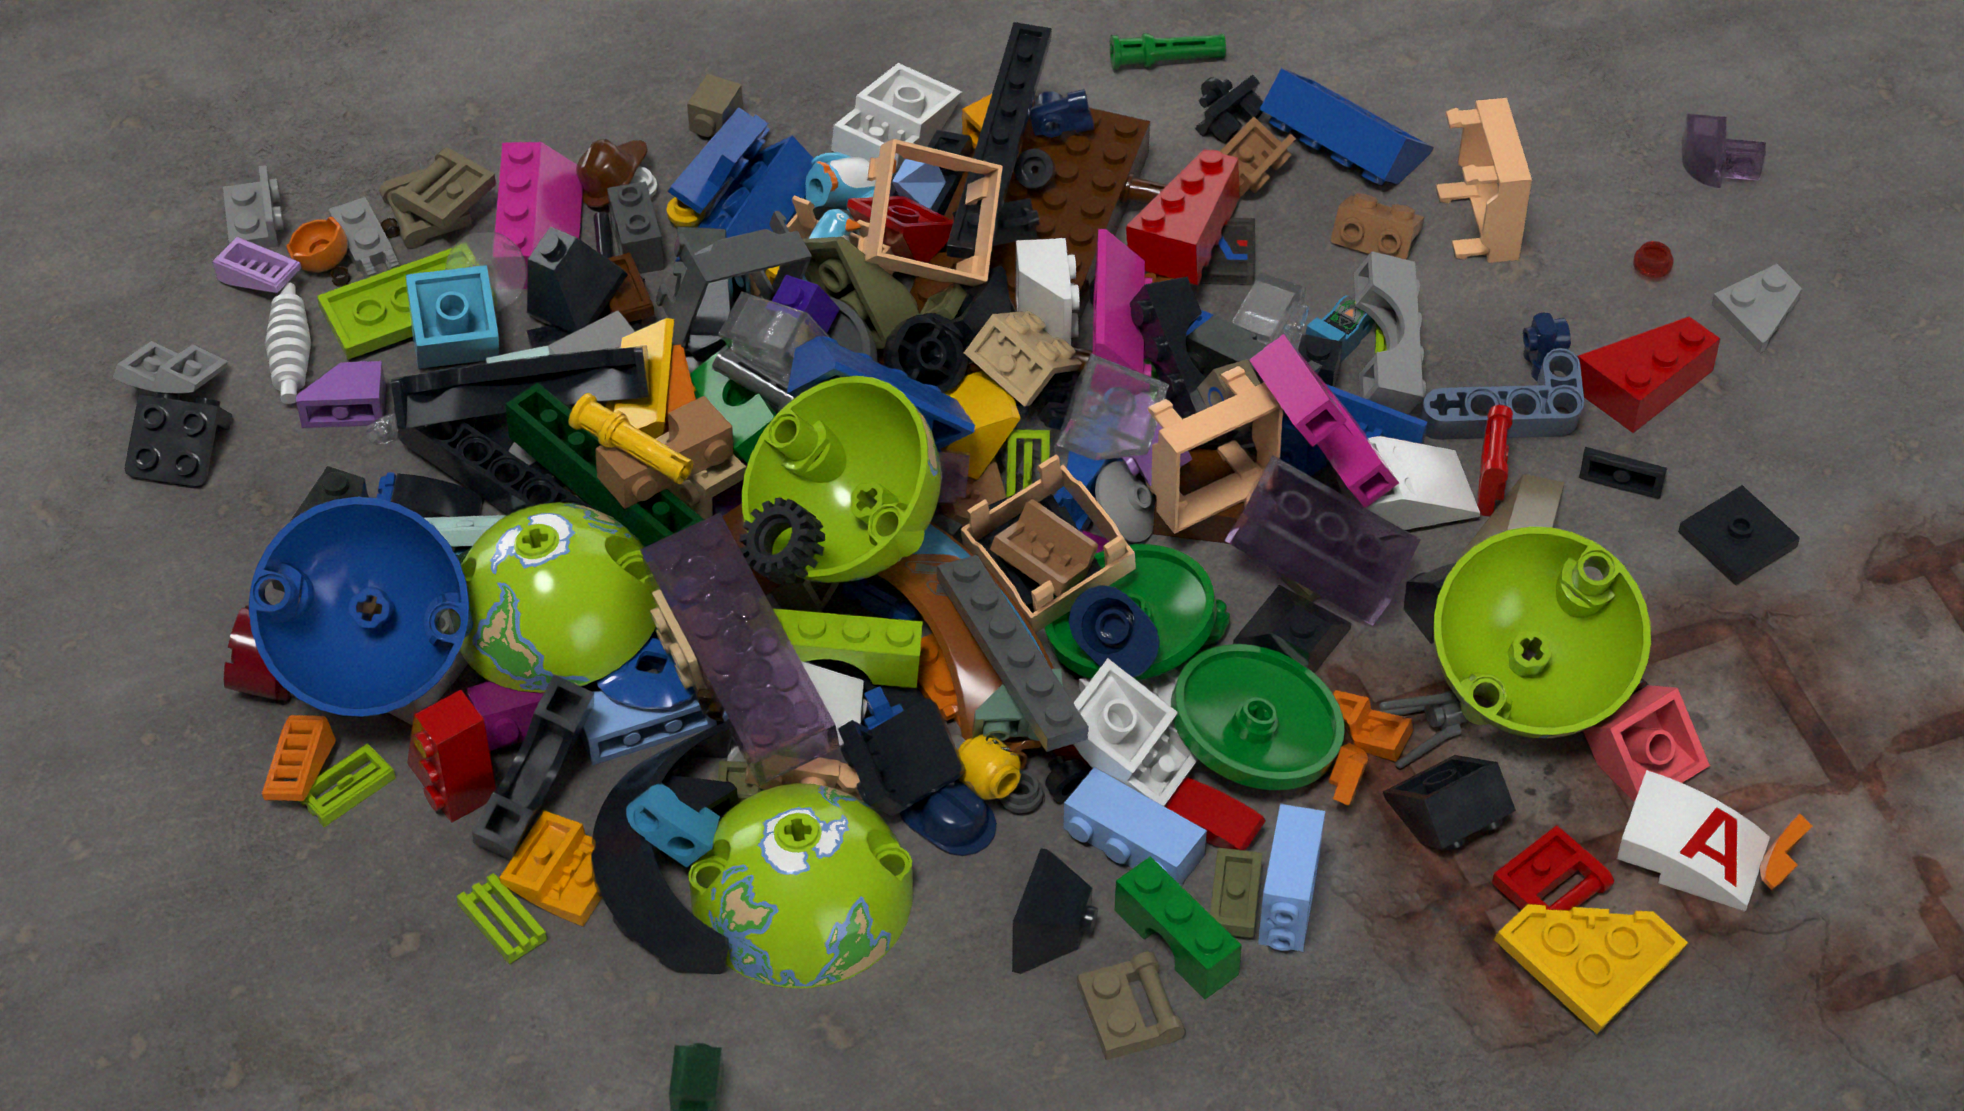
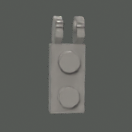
M366 197L328 209L329 216L334 217L344 229L348 241L347 253L356 270L361 271L364 278L378 274L374 267L375 265L384 263L387 271L400 266L393 252V247Z

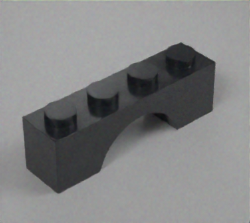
M1188 277L1145 284L1129 303L1133 322L1139 327L1145 342L1146 355L1153 362L1160 380V389L1163 396L1173 404V409L1178 415L1185 419L1207 409L1197 389L1206 376L1194 366L1186 348L1187 330L1202 312ZM1234 429L1195 448L1231 441L1239 431Z
M555 674L553 675L533 714L527 734L509 771L498 788L493 791L472 831L474 844L511 861L529 834L594 707L593 692Z

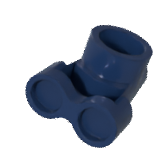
M1085 89L1067 92V97L1064 98L1056 92H1044L1037 96L1034 101V107L1030 111V120L1035 136L1057 137L1065 131L1076 130L1077 133L1094 130Z
M1544 312L1536 314L1533 317L1531 327L1523 329V343L1525 346L1523 356L1532 363L1531 375L1536 381H1538L1541 366L1547 353L1558 348L1569 350L1571 345L1570 329L1566 319H1553L1550 313Z

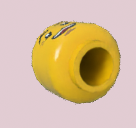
M981 734L975 738L967 739L960 745L958 753L965 766V772L958 780L965 784L976 796L983 800L1004 798L1014 791L1021 777V762L1019 756L1004 742L992 734L988 735V737Z

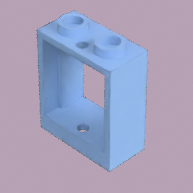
M1280 804L1263 893L1258 944L1270 946L1280 951L1296 950L1303 952L1319 865L1325 811Z

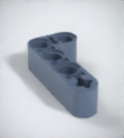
M1558 348L1551 350L1543 360L1537 385L1433 389L1424 398L1419 418L1428 422L1425 435L1432 439L1484 438L1487 416H1479L1472 410L1481 409L1488 413L1489 409L1495 405H1505L1513 411V423L1508 429L1507 438L1569 435L1577 427L1584 407L1581 367L1578 357L1568 349ZM1551 371H1560L1567 377H1557ZM1563 407L1569 410L1570 414H1561L1555 408ZM1514 409H1525L1529 412V415H1520Z

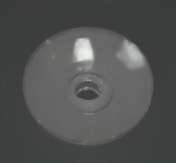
M481 231L467 235L452 248L447 258L445 270L475 267L483 264L490 266L492 276L489 281L494 311L507 307L517 299L525 285L527 269L522 252L512 240L496 232Z

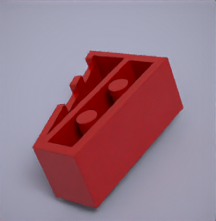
M1688 316L1578 355L1584 398L1634 433L1713 371L1721 338Z
M459 690L414 714L407 764L423 784L425 797L433 810L438 811L441 809L450 822L453 823L487 804L493 791L496 790L485 722L463 691Z

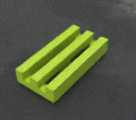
M1013 429L1008 436L1006 498L1015 494L1016 438H1024L1023 489L1032 484L1033 439H1040L1041 464L1049 459L1050 430Z
M367 743L319 775L305 801L299 802L302 805H306L308 812L313 817L316 815L319 823L325 827L396 779L394 769ZM368 761H371L370 764L359 770L354 775L351 774ZM337 783L336 787L331 789L329 792H327L317 800L315 799V797H317L318 795H320L321 793H323L324 791H326L331 786Z
M492 873L486 877L487 883L484 885L478 882L471 886L472 892L468 895L464 891L457 895V904L507 963L511 964L546 942V932L510 890L501 884L496 874ZM492 893L500 900V902L506 907V909L527 931L531 938L528 939L526 937V935L519 929V927L513 922V920L492 898ZM481 901L518 946L513 948L475 904Z

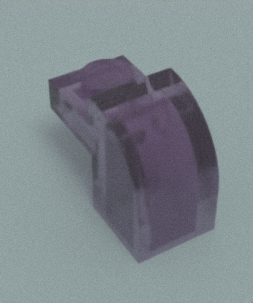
M1687 114L1682 137V163L1692 178L1714 188H1721L1723 178L1760 181L1766 154V142L1726 139V117Z

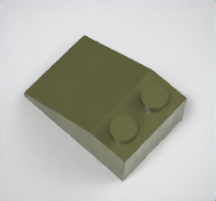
M844 237L803 239L812 255L804 274L807 281L819 285L829 297L849 305L869 327L875 340L876 349H884L888 335L900 322L915 315H920L917 310V302L909 293L907 287L878 264L865 262V254Z

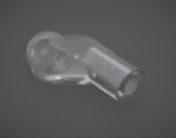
M394 407L392 414L380 417L374 423L368 425L366 435L371 443L380 445L399 440Z

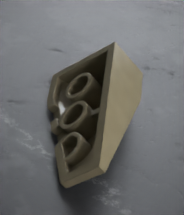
M1523 474L1464 549L1457 561L1475 545L1490 536L1504 531L1530 526L1554 528L1564 482Z

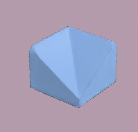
M905 159L892 183L899 196H905L931 209L946 184V180L938 166Z

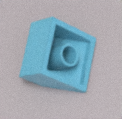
M487 265L406 275L412 335L418 369L485 361L487 357L499 355V335Z

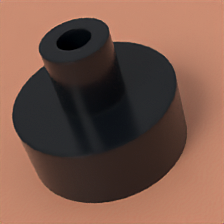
M1028 149L1022 152L1017 157L1014 167L1016 179L1025 188L1036 191L1048 187L1056 173L1054 161L1046 152L1040 149Z
M1056 756L1048 763L1051 772L1046 778L1045 786L1057 802L1064 803L1090 772L1079 759L1065 761L1063 756Z

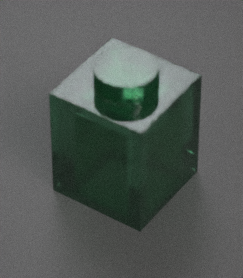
M694 1043L689 1046L675 1045L669 1087L671 1111H720L724 1078L722 1047H711L703 1043Z

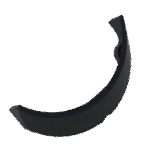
M647 345L544 355L391 379L398 430L447 421L506 413L505 404L536 383L543 386L564 405L576 404L586 393L597 397V402L649 398Z
M733 721L706 729L648 757L636 765L610 791L599 811L592 836L594 850L591 854L592 875L598 895L603 897L613 914L612 921L626 937H633L646 949L659 956V963L677 972L722 974L729 949V939L704 924L677 899L658 868L652 844L645 840V837L637 833L628 822L626 808L651 786L668 782L670 775L679 776L684 763L691 758H727L733 734Z

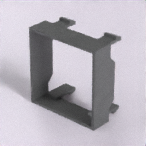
M775 211L769 223L773 232L763 229L716 240L709 252L696 255L684 234H678L674 245V254L676 257H681L687 268L675 301L665 283L660 284L656 295L658 307L662 306L668 318L674 319L672 338L674 345L681 344L684 352L689 351L690 331L709 283L750 273L765 300L752 304L754 319L769 307L786 275L803 279L812 255L798 230L789 232L785 225L787 219L781 212ZM780 266L773 285H771L765 274L766 270Z

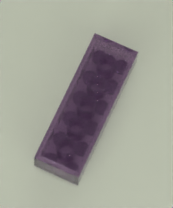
M720 513L640 549L649 580L655 591L660 589L697 658L703 681L759 786L840 747L836 724Z

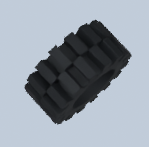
M775 498V505L768 500L762 503L763 512L755 508L750 513L755 520L752 523L747 520L745 521L743 528L748 530V534H740L739 542L745 546L739 549L740 554L746 558L744 562L753 570L776 584H783V581L791 584L796 582L795 574L803 579L808 575L805 568L808 565L815 568L819 563L813 557L815 554H823L824 548L818 542L825 541V533L820 531L823 526L816 519V516L791 499L786 501L783 498ZM792 527V535L787 546L779 553L773 555V545L777 537L784 530Z

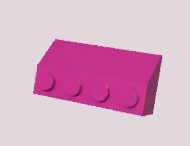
M502 142L493 247L497 289H527L528 258L550 227L580 239L583 186L576 173L577 164L542 142Z
M1098 229L1094 280L1091 403L1131 405L1137 392L1142 390V388L1150 389L1151 364L1144 363V359H1148L1145 342L1139 327L1132 320L1129 303L1145 284L1152 283V278H1145V261L1107 229Z

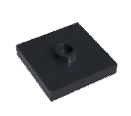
M1743 485L1680 522L1678 530L1687 541L1735 585L1798 547L1800 537Z

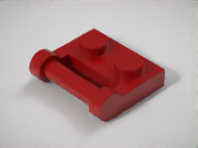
M1505 405L1492 406L1488 411L1481 454L1477 506L1481 516L1490 517L1494 512L1495 500H1504L1509 471L1507 464L1509 451L1507 433L1513 423V411Z
M1556 825L1493 874L1492 884L1521 910L1527 904L1546 905V910L1570 911L1572 907H1579L1595 893H1604L1613 886L1614 879L1610 871ZM1576 871L1585 876V879L1550 906L1541 900Z

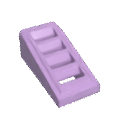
M236 237L212 261L218 281L228 285L278 293L301 269L300 262L239 237Z

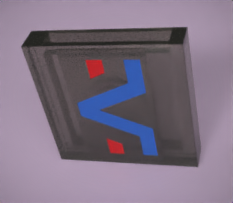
M1230 218L1228 224L1223 225L1221 229L1222 237L1218 245L1214 244L1211 250V259L1208 266H1204L1202 269V278L1199 284L1255 285V218Z

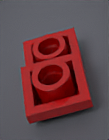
M1188 777L1183 779L1164 805V807L1207 830L1206 842L1220 848L1245 851L1266 822L1263 815L1239 800Z

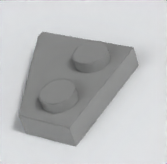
M1775 264L1714 293L1712 305L1759 353H1762L1768 347L1769 339L1775 330L1778 331L1784 323L1786 314L1791 312L1799 301L1802 288L1778 264Z

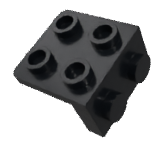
M156 392V397L138 394L124 468L125 473L130 477L192 487L204 486L207 481L216 428L230 430L232 414L220 408V401L209 398L196 397L194 403L180 401L181 396L173 393Z
M931 699L921 700L871 730L854 720L837 728L843 740V744L840 745L841 753L847 764L851 768H855L860 782L856 786L862 800L870 807L873 806L891 816L959 779L965 772V766L936 702Z

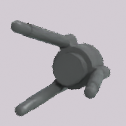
M1452 690L1441 694L1396 699L1379 704L1381 710L1378 711L1398 716L1425 711L1428 723L1434 728L1439 727L1442 729V731L1396 762L1398 769L1404 768L1446 739L1462 733L1460 724L1468 720L1461 711V701Z

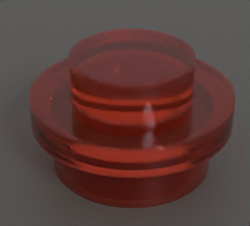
M1658 241L1644 243L1635 252L1633 259L1635 269L1640 274L1650 278H1660L1668 275L1674 263L1669 247Z

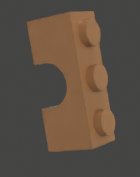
M705 396L668 413L669 443L665 445L693 460V469L688 478L733 456V426ZM601 445L596 448L597 478L625 509L640 501L648 500L654 494L677 484L664 474L654 470L616 446L606 448Z

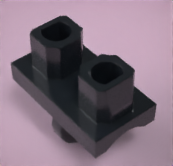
M1251 75L1233 90H1231L1233 85L1228 79L1220 81L1215 77H1210L1201 85L1203 97L1199 99V103L1203 108L1210 107L1204 113L1205 120L1196 126V131L1202 137L1212 131L1226 144L1243 126L1233 116L1236 111L1247 123L1253 117L1256 119L1260 118L1263 114V111L1260 110L1263 100L1255 92L1260 84L1256 77Z

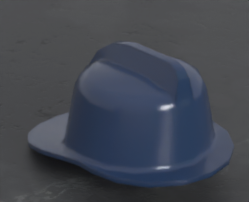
M1099 585L1088 588L1077 597L1070 610L1069 625L1071 634L1078 645L1100 667L1108 658L1132 677L1140 676L1151 667L1158 655L1160 644L1158 630L1151 618L1128 595L1115 587Z
M953 781L900 812L902 820L912 830L949 854L959 856L977 854L988 847L995 837L997 822L992 809L961 781Z

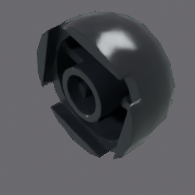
M936 313L915 315L900 322L888 335L883 349L884 366L890 369L901 370L909 378L922 384L936 386L941 390V393L955 388L965 376L968 356L964 354L963 345L960 341L964 338L961 331L948 318Z

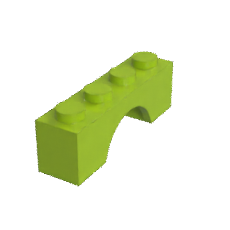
M747 606L743 641V663L756 666L766 650L802 662L817 659L839 660L861 669L867 674L873 684L917 688L922 621Z

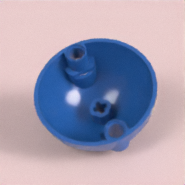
M350 497L335 499L314 506L296 516L277 533L266 547L255 569L250 588L249 616L251 632L257 650L268 670L286 690L299 700L319 710L338 715L362 717L384 714L402 708L422 697L441 680L451 667L464 638L469 635L473 627V619L469 611L466 580L460 561L449 542L435 526L418 513L400 504L379 498ZM279 580L284 586L285 595L279 603L272 605L265 597V589L271 581ZM375 596L377 597L376 604H382L381 614H373L370 621L368 620L369 613H363L364 603H371ZM449 609L455 610L461 618L459 629L451 635L444 633L439 626L440 616Z

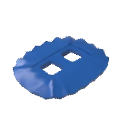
M663 593L674 616L705 602L704 600L692 601L685 596L673 597ZM714 610L721 625L724 628L725 626L722 622L720 611ZM651 636L629 661L605 677L596 680L598 687L607 697L627 706L642 709H670L690 700L696 693L693 686L687 689L684 688L675 670L674 665L676 663L671 653L666 654L660 640ZM646 655L667 659L663 671L658 674L639 671L637 666L641 658Z

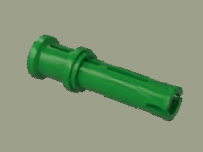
M1143 33L1141 37L1119 38L1118 35H1111L1109 42L1112 69H1119L1120 65L1143 64L1144 67H1151V65L1155 64V61L1225 58L1224 34L1154 38L1149 33Z

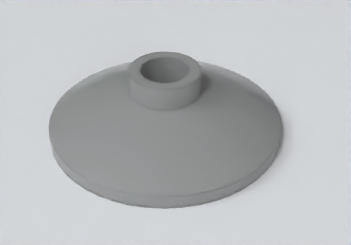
M1123 461L1107 464L1100 471L1096 480V501L1116 524L1120 534H1122L1127 543L1144 541L1153 532L1154 495L1150 492L1142 475L1139 473L1133 477Z

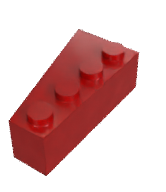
M1204 149L1126 225L1127 247L1145 261V271L1173 279L1188 277L1191 284L1199 285L1202 278V269L1204 266H1208L1211 259V250L1214 244L1218 245L1222 237L1221 229L1223 225L1228 224L1240 199L1239 159L1222 154V152L1217 150Z

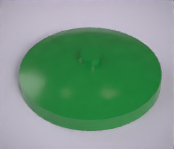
M1151 544L1129 545L1135 552L1136 569L1109 585L1128 595L1151 618L1158 630L1160 641L1158 655L1148 670L1140 676L1133 677L1137 681L1163 674L1192 657L1211 634L1217 614L1214 589L1204 568L1193 558L1178 550ZM1104 551L1096 553L1094 557L1102 569L1105 567ZM1069 611L1045 626L1049 645L1052 652L1063 665L1079 675L1092 679L1101 667L1073 638L1069 625Z
M1230 644L1205 650L1192 658L1184 666L1172 692L1171 707L1177 711V715L1173 719L1174 726L1187 748L1207 767L1223 777L1242 785L1265 790H1288L1308 785L1322 777L1329 770L1343 743V715L1330 689L1310 669H1307L1291 657L1268 648L1246 644Z

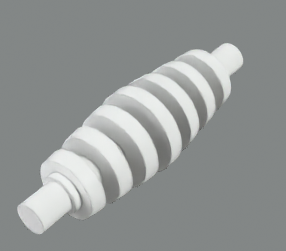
M287 283L280 290V295L276 296L271 303L266 335V350L272 384L274 388L280 391V399L283 403L293 404L296 402L297 391L305 385L311 338L304 301L296 295L295 285Z

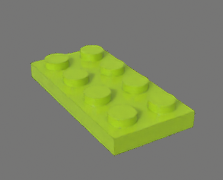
M464 243L317 295L319 308L347 360L413 337L406 275L479 266L468 245ZM491 287L493 305L496 307L498 306L497 296Z

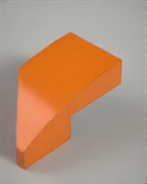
M1335 690L1333 695L1340 706L1344 725L1353 744L1361 747L1366 753L1397 762L1414 731L1412 719L1372 710L1368 697Z
M1351 743L1341 746L1329 778V783L1337 786L1333 799L1346 805L1352 804L1368 762V756L1361 747Z
M1800 813L1773 842L1760 863L1761 879L1771 890L1780 885L1798 866L1787 853L1813 827Z

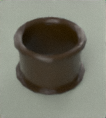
M387 218L381 222L380 225L387 238H394L400 233V227L397 225L396 219Z
M343 266L332 269V283L335 286L343 287L350 282L348 269ZM339 275H344V277L336 278Z

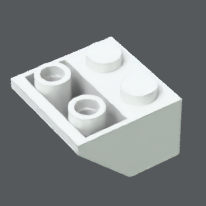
M1066 238L1017 240L1015 292L1017 312L1023 311L1025 313V311H1030L1045 323L1044 330L1054 339L1059 337L1071 345V338L1079 337L1078 314L1072 313V310H1079L1080 307L1079 287L1074 285V283H1070V280L1076 279L1075 255H1067Z

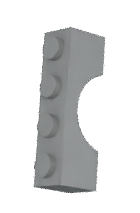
M1371 251L1354 272L1355 306L1366 312L1379 325L1386 340L1387 351L1377 352L1359 373L1360 397L1409 414L1417 404L1423 401L1426 393V382L1422 380L1424 348L1420 346L1419 331L1422 324V315L1418 312L1417 299L1420 282L1416 279L1415 261Z

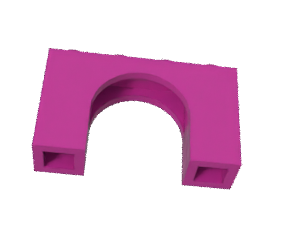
M1284 334L1250 359V362L1293 425L1312 447L1316 444L1320 447L1347 488L1364 508H1367L1399 484V481L1353 416Z

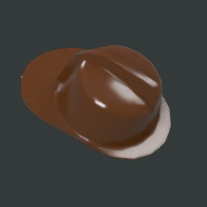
M599 139L593 142L589 149L581 156L576 168L578 179L583 186L584 203L590 207H602L609 204L607 188L630 184L637 168L648 151L647 144L642 140H632L616 146L608 139Z

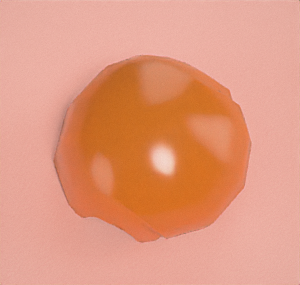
M328 217L327 220L316 219L303 223L292 234L286 248L291 259L300 262L302 270L321 273L333 269L342 262L347 253L348 241L342 226L334 217Z

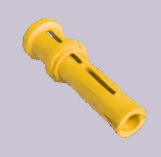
M590 393L584 394L571 411L568 421L569 426L576 430L582 428L598 437L599 444L604 447L612 448L616 446L624 450L634 458L664 474L678 485L682 484L684 479L686 480L690 475L694 465L693 460L675 452L645 432L643 433L633 427V425L629 424V419L624 413L619 410L612 412L597 403V397Z

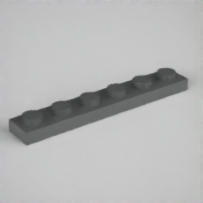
M978 555L938 565L937 580L1046 752L1088 740L1089 726Z

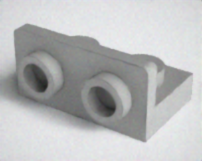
M267 165L259 166L260 182L223 187L229 244L236 237H239L264 248L279 247L277 230H284L281 207H274L273 203L281 202L277 178L269 179Z

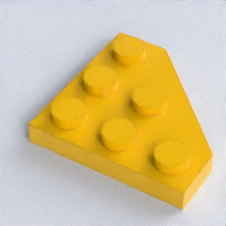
M1527 904L1494 938L1496 943L1596 1034L1659 975L1688 944L1683 937L1652 911H1635L1632 915L1609 913V909L1572 907L1570 911L1546 910V905Z

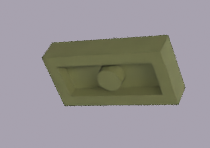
M1218 848L1210 914L1231 935L1253 938L1263 853Z

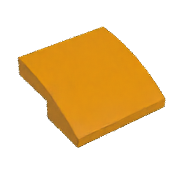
M544 810L499 877L501 884L534 905L583 927L602 899L598 895L592 875L591 854L594 850L592 837L585 834L582 823Z

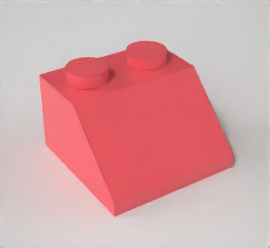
M1647 685L1632 694L1612 715L1583 731L1597 765L1634 803L1646 770L1683 783L1710 766L1677 687Z

